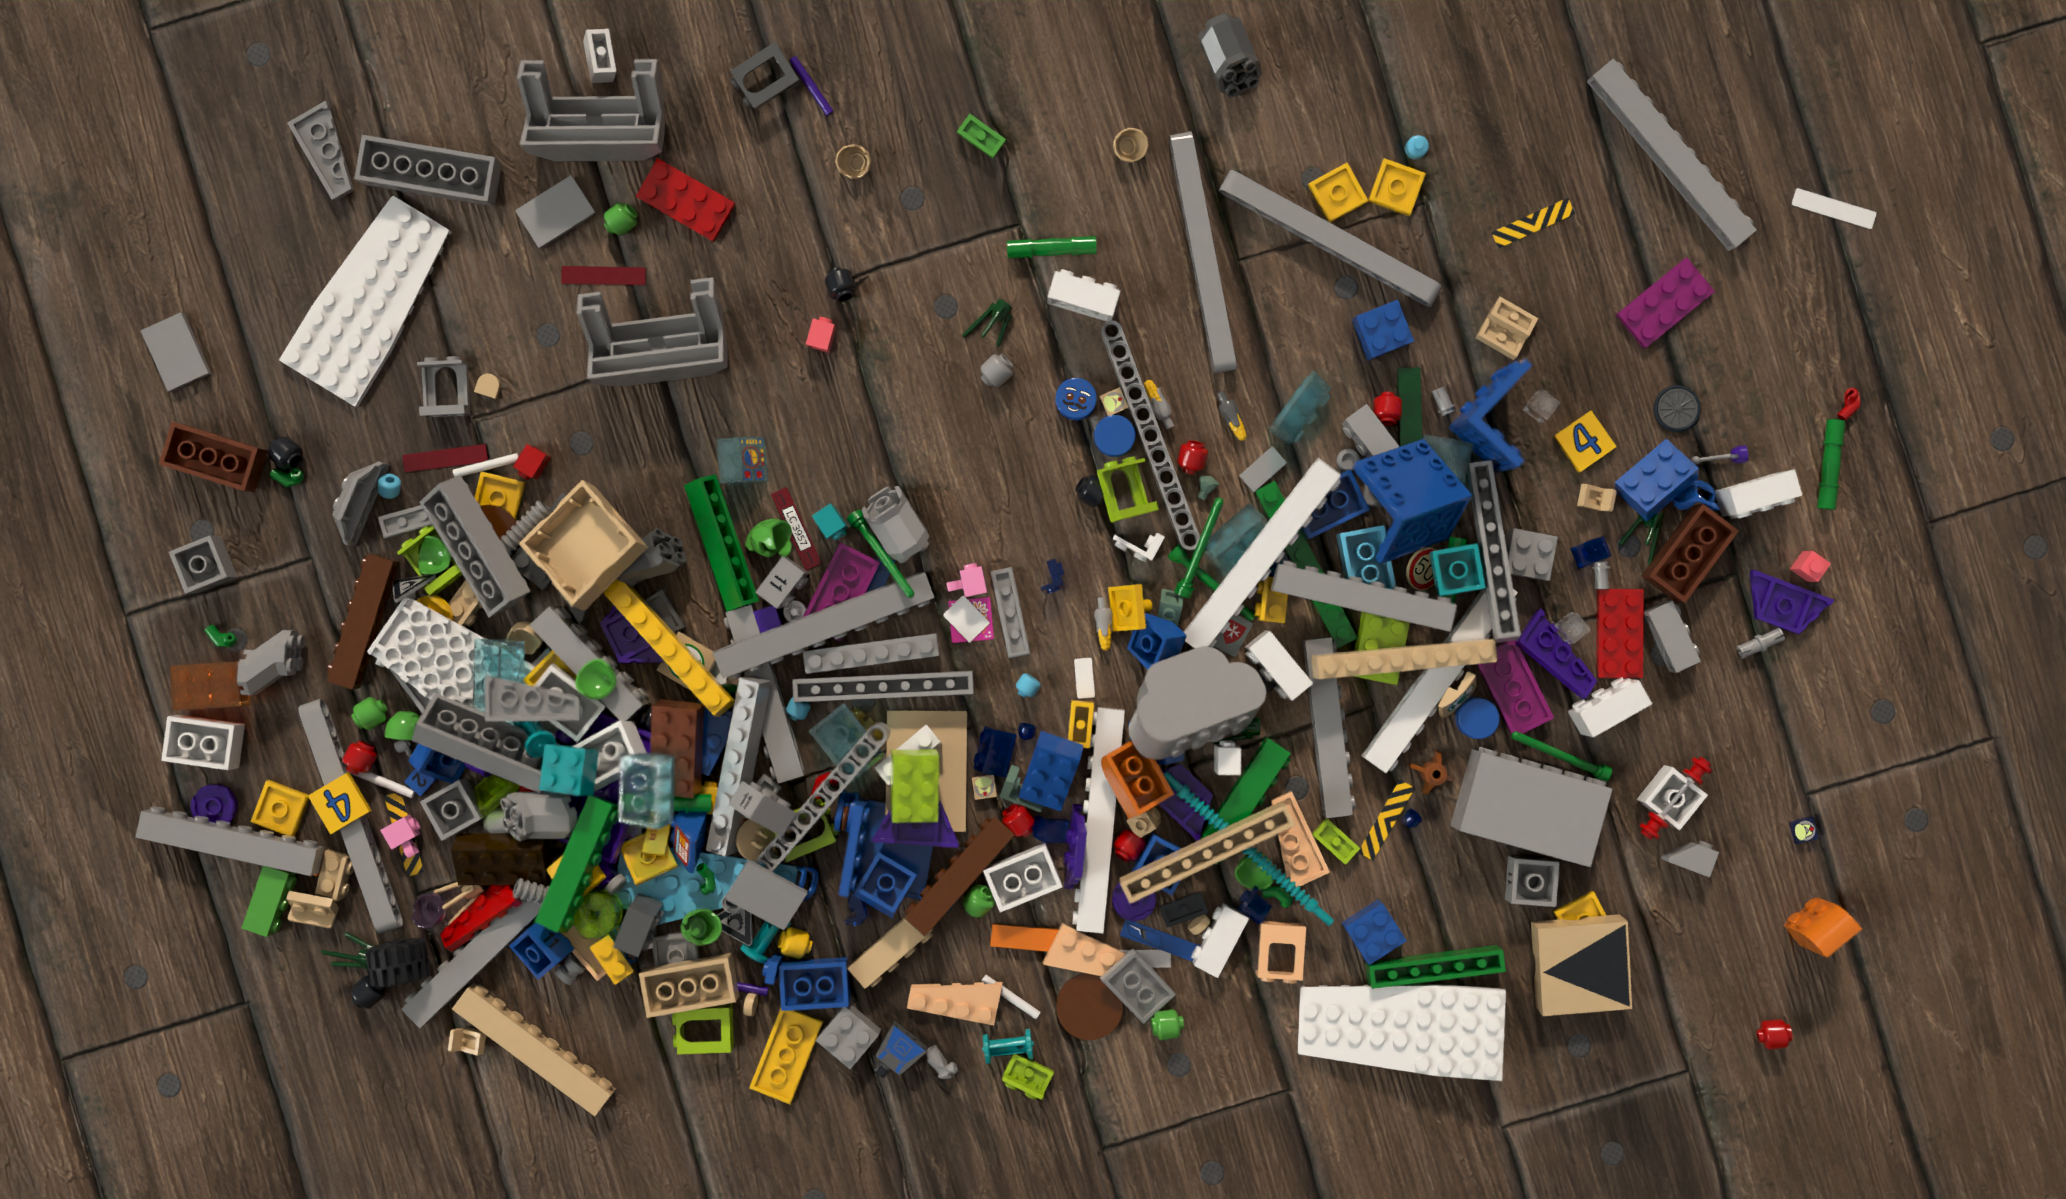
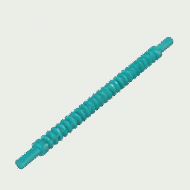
M1167 771L1164 772V777L1168 784L1177 792V796L1181 799L1184 798L1185 803L1189 802L1190 807H1195L1194 811H1199L1200 816L1204 815V820L1208 819L1210 825L1213 823L1214 829L1218 828L1220 831L1228 827L1229 823H1224V818H1219L1218 813L1214 814V809L1210 810L1209 805L1205 806V801H1200L1199 796L1195 797V792L1191 793V789L1187 785H1182ZM1251 846L1243 850V854H1248V859L1252 858L1253 863L1257 862V867L1261 866L1262 871H1267V876L1271 875L1272 880L1276 879V884L1280 883L1281 888L1285 887L1287 893L1291 892V897L1295 896L1296 901L1300 900V905H1305L1304 908L1309 913L1313 912L1327 926L1334 922V919L1318 906V902L1314 898L1310 899V894L1306 895L1305 890L1301 891L1300 886H1295V881L1291 882L1290 877L1286 878V873L1282 874L1281 869H1276V864L1272 865L1271 860L1267 861V856L1263 857L1261 851L1257 852V847L1253 848Z

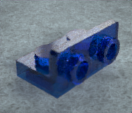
M984 726L979 737L978 753L974 757V769L982 773L1006 777L1017 734Z

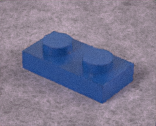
M774 953L765 962L762 976H766L765 983L774 985L778 979L779 965L783 961V954Z

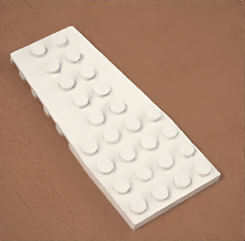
M392 196L313 303L279 361L351 405L358 407L391 354L405 326L403 324L407 316L414 309L415 306L413 304L418 294L421 295L424 289L423 284L428 274L431 275L434 269L432 266L438 254L441 255L444 249L442 246L448 234L451 235V231L395 196Z
M408 596L401 601L367 651L370 655L372 654L380 660L385 667L397 673L403 681L408 682L419 690L418 692L424 697H428L431 700L433 695L437 693L485 713V675L526 684L523 679L535 668L526 660ZM505 721L514 725L513 721ZM541 721L540 725L543 731L553 734L556 740L555 734L559 728L550 721Z
M1408 984V986H1391L1372 989L1369 985L1301 986L1298 1054L1432 1076L1502 1081L1506 990L1441 984Z

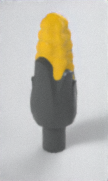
M1225 391L1216 394L1221 403L1219 411L1227 425L1231 427L1238 440H1245L1247 437L1246 430L1241 421L1243 419L1240 416L1236 402L1232 399L1229 400Z

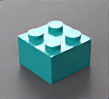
M1478 544L1429 552L1437 596L1485 588Z
M545 744L539 790L593 796L599 750Z

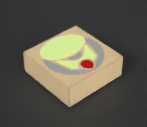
M1120 387L1099 396L1107 416L1129 408Z
M994 774L972 777L975 800L997 797Z

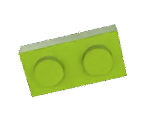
M1327 818L1312 833L1318 841L1345 865L1360 850L1351 839Z

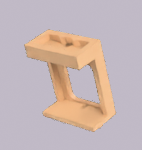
M1259 920L1260 940L1258 970H1256L1257 977L1261 978V981L1274 982V979H1283L1285 983L1294 984L1297 980L1303 981L1306 926L1303 923ZM1271 943L1295 945L1293 973L1268 971L1269 945Z

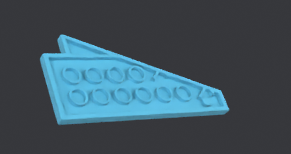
M673 847L669 848L678 867L638 886L635 885L620 851L617 873L622 874L627 879V883L614 895L612 907L628 909L638 893L663 902L661 910L664 911V914L659 924L682 919L686 914L696 909H710L712 911L723 908V897L729 891L748 859L729 855L725 857L701 851L696 868L700 863H705L713 871L716 889L713 893L703 895L700 885L705 883L704 878L696 871V868L694 873H689L673 853ZM758 863V865L767 869V866L765 864ZM780 863L773 871V873L796 884L798 875L796 865Z

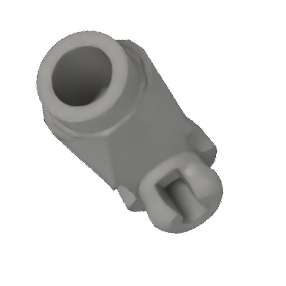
M936 1045L927 1049L925 1053L927 1062L935 1068L939 1078L950 1079L953 1077V1074L957 1073V1065L954 1062L948 1064Z

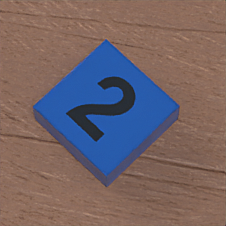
M414 769L404 783L418 795L423 796L437 779Z

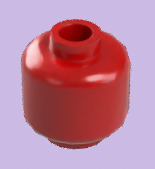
M1383 392L1373 400V413L1383 426H1394L1402 418V400L1395 396L1393 392Z
M1188 440L1187 443L1180 446L1177 464L1183 468V472L1194 475L1196 471H1202L1205 468L1209 453L1205 448V444Z
M360 740L357 743H351L342 758L343 763L347 766L345 770L355 775H358L359 772H369L377 758V754L374 751L375 747Z
M1012 804L1003 811L1002 823L1015 834L1013 837H1026L1033 831L1032 827L1035 819L1026 807Z
M1124 829L1113 844L1116 850L1114 853L1127 863L1137 861L1146 847V842L1143 837L1140 838L1133 831Z
M1782 1019L1762 1021L1760 1029L1756 1030L1758 1042L1763 1043L1768 1050L1787 1048L1789 1042L1793 1041L1791 1027Z

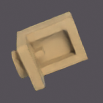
M1581 484L1577 506L1596 511L1612 512L1617 491L1589 484Z
M1152 807L1139 816L1127 819V823L1133 833L1141 838L1159 826L1161 815L1155 807Z
M470 1027L452 1029L450 1031L448 1051H463L477 1056L483 1055L486 1035L480 1030Z

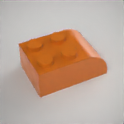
M1132 740L1102 757L1101 766L1103 773L1128 819L1141 815L1174 795L1156 760L1143 756L1136 749Z
M1818 897L1809 900L1805 904L1804 909L1792 914L1788 918V922L1783 925L1800 946L1826 958L1862 930L1860 925L1843 908Z

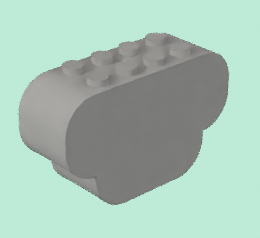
M1199 647L1153 664L1148 669L1137 693L1138 706L1129 724L1130 738L1136 749L1143 756L1159 760L1169 756L1178 757L1185 750L1193 748V750L1199 749L1206 742H1217L1230 733L1236 735L1250 725L1266 697L1265 685L1254 668L1241 662L1229 663L1223 653L1212 647Z

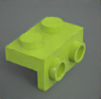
M1012 1054L1002 1075V1081L1010 1089L1016 1090L1018 1088L1024 1091V1094L1033 1100L1037 1098L1042 1100L1054 1070L1021 1054Z

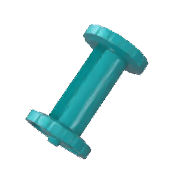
M513 721L515 726L524 729L528 739L525 742V749L530 756L536 758L543 757L545 744H556L553 734L543 731L540 725L541 721Z
M765 921L755 936L752 945L747 946L743 943L740 949L753 960L765 964L768 958L764 955V952L780 928Z
M1025 1029V1036L989 1040L988 1034H983L984 1047H982V1051L985 1054L986 1064H991V1057L1027 1053L1028 1058L1033 1059L1032 1046H1034V1041L1031 1039L1030 1029Z

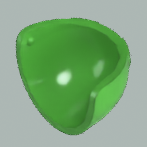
M425 536L419 553V573L427 575L441 573L449 567L451 554L441 539Z
M591 660L579 671L575 682L576 689L589 699H603L616 686V674L613 668L604 660Z
M410 711L397 712L389 719L386 725L385 737L412 740L415 726L420 716Z
M1248 854L1244 855L1235 869L1237 881L1243 886L1254 890H1262L1271 886L1274 882L1271 879L1272 876H1267V871H1262L1261 866L1257 867V862L1253 863L1252 858L1248 859Z

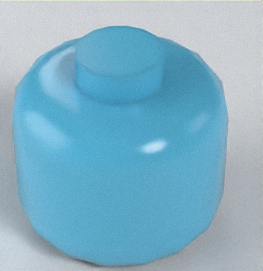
M1421 135L1411 137L1405 145V152L1411 159H1421L1429 150L1427 139Z
M394 474L382 475L377 485V491L380 496L392 499L399 495L401 490V480Z
M1027 673L1022 674L1016 683V688L1019 690L1018 694L1024 698L1026 696L1034 697L1041 687L1040 682Z
M792 697L786 707V712L790 715L789 718L794 721L804 720L811 705L808 701L794 702Z

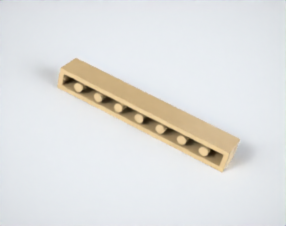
M1484 638L1311 655L1313 678L1327 679L1497 662L1495 639Z
M1281 801L1120 877V884L1129 902H1135L1295 826V823L1284 801Z
M479 984L469 986L452 1010L592 1115L596 1116L616 1090L612 1087V1083L606 1078L597 1076L594 1069L590 1066L583 1065L577 1061V1057L573 1053L565 1052L561 1049L557 1041L542 1035L541 1030L537 1026L526 1023L521 1014L506 1008V1004L501 999L490 996L485 987Z

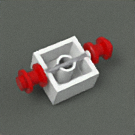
M1693 757L1691 761L1694 765L1691 769H1684L1682 771L1686 777L1670 766L1664 765L1637 798L1641 804L1651 811L1648 814L1650 817L1648 823H1641L1639 825L1642 829L1640 833L1649 840L1653 838L1658 840L1660 838L1658 831L1661 828H1668L1670 826L1681 830L1708 796L1694 785V782L1702 785L1701 777L1705 773L1711 774L1712 772L1709 768L1711 764L1706 759Z

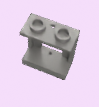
M458 356L447 357V361H438V358L430 357L424 358V362H417V366L422 367L424 406L419 407L420 416L426 418L471 416L468 362L461 360ZM450 367L456 373L458 405L437 406L436 374L441 368Z

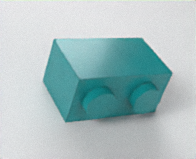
M831 503L812 515L827 539L837 541L847 534L845 530L850 528L836 506Z

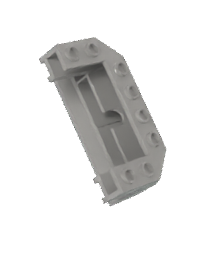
M544 60L521 61L517 81L526 111V119L520 142L521 147L528 154L552 161H645L661 153L665 135V105L658 60H634L636 71H632L631 78L635 96L553 97Z
M714 278L691 280L693 289L691 302L695 313L613 324L611 323L601 292L579 294L577 315L589 345L587 379L597 385L623 387L709 376L727 368V340L723 309Z

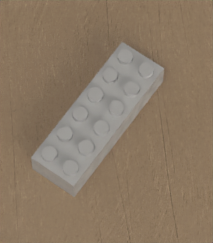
M362 135L354 179L363 185L495 207L502 163L491 156Z
M461 475L439 483L419 502L489 618L511 608L531 592L527 582L522 578L515 562L510 558L504 548V544L499 540L492 524L487 520L480 504L475 500L469 490V486L464 482Z
M560 606L548 607L529 626L576 675L591 660L602 659L609 664L615 671L617 683L613 691L607 697L600 700L619 720L633 721L651 703L648 700V693L641 687L638 689L632 683L634 679L626 671L622 672L617 667L619 664L611 655L608 657L602 651L603 646L597 640H591L586 635L588 633L587 629L582 624H576L571 619L573 615L565 607L561 608Z
M435 693L416 723L412 741L538 793L542 791L539 790L543 757L536 758L527 753L525 742L528 737L524 729L505 721L485 722V713Z

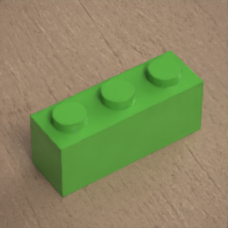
M267 866L262 867L242 929L265 937L279 931L282 925L280 918L289 905L286 900L290 890H293L297 882V878H295L296 873Z

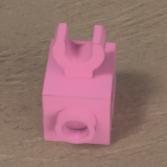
M977 563L964 565V570L960 571L961 580L946 583L948 592L963 589L965 597L987 593L982 566L977 567Z
M407 815L380 830L391 849L402 845L407 858L419 853V849L412 841V838L421 834L419 831L420 825L411 815Z

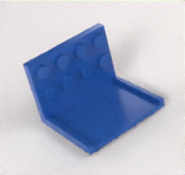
M1526 359L1520 362L1516 360L1512 364L1510 363L1502 369H1498L1490 377L1492 382L1487 387L1483 385L1475 393L1477 397L1472 403L1467 401L1460 408L1461 414L1448 427L1483 461L1492 460L1495 473L1516 468L1524 460L1520 457L1521 452L1513 445L1509 446L1504 441L1505 437L1498 430H1492L1481 418L1532 366Z
M1425 439L1355 462L1352 467L1394 519L1375 557L1380 564L1448 540L1472 497V494Z
M860 798L854 805L839 895L848 897L850 892L857 888L879 852L917 875L916 881L906 897L920 900L921 896L919 894L927 884L933 846L872 842L873 836L885 818L886 802Z

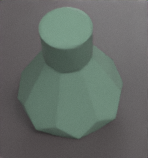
M1200 475V492L1198 497L1206 500L1208 494L1216 489L1219 483L1212 476Z

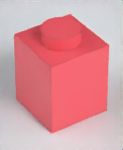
M819 317V320H812L806 341L808 347L830 353L837 328L832 324V320L825 317Z
M1802 551L1790 570L1807 582H1819L1831 563L1814 551Z

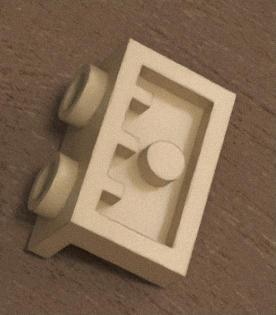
M467 580L464 581L448 603L453 613V621L465 628L467 626L470 627L477 619L475 614L480 608L483 609Z
M330 849L325 850L315 894L332 897L334 901H339L347 896L350 884H348L349 875L354 871L349 854Z
M289 891L286 898L291 905L288 915L289 921L329 929L333 927L339 910L333 899Z

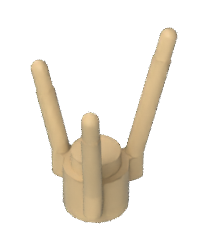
M456 882L434 890V894H438L459 887L458 883ZM464 885L461 888L462 893L443 905L442 908L447 909L464 897L467 899L472 898L448 922V925L468 908L479 895L485 892L483 885Z

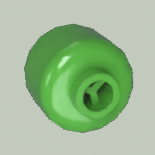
M618 202L604 213V226L609 233L623 236L637 225V212L629 203Z
M368 697L354 706L351 716L360 729L371 730L386 720L385 711L388 709L381 699L377 701L373 697Z
M982 884L974 885L963 898L965 911L970 916L976 918L986 916L995 905L991 889Z
M1174 1009L1157 1011L1154 1014V1018H1151L1153 1036H1157L1159 1040L1178 1038L1181 1030L1184 1029L1183 1017L1178 1016Z

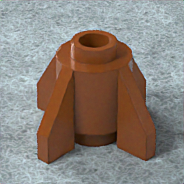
M1435 750L1432 761L1425 763L1422 767L1412 763L1409 765L1410 768L1420 771L1421 777L1425 781L1422 789L1424 794H1428L1434 786L1443 784L1445 780L1453 782L1454 777L1448 776L1445 767L1442 765L1441 752ZM1434 771L1437 772L1436 776H1432Z

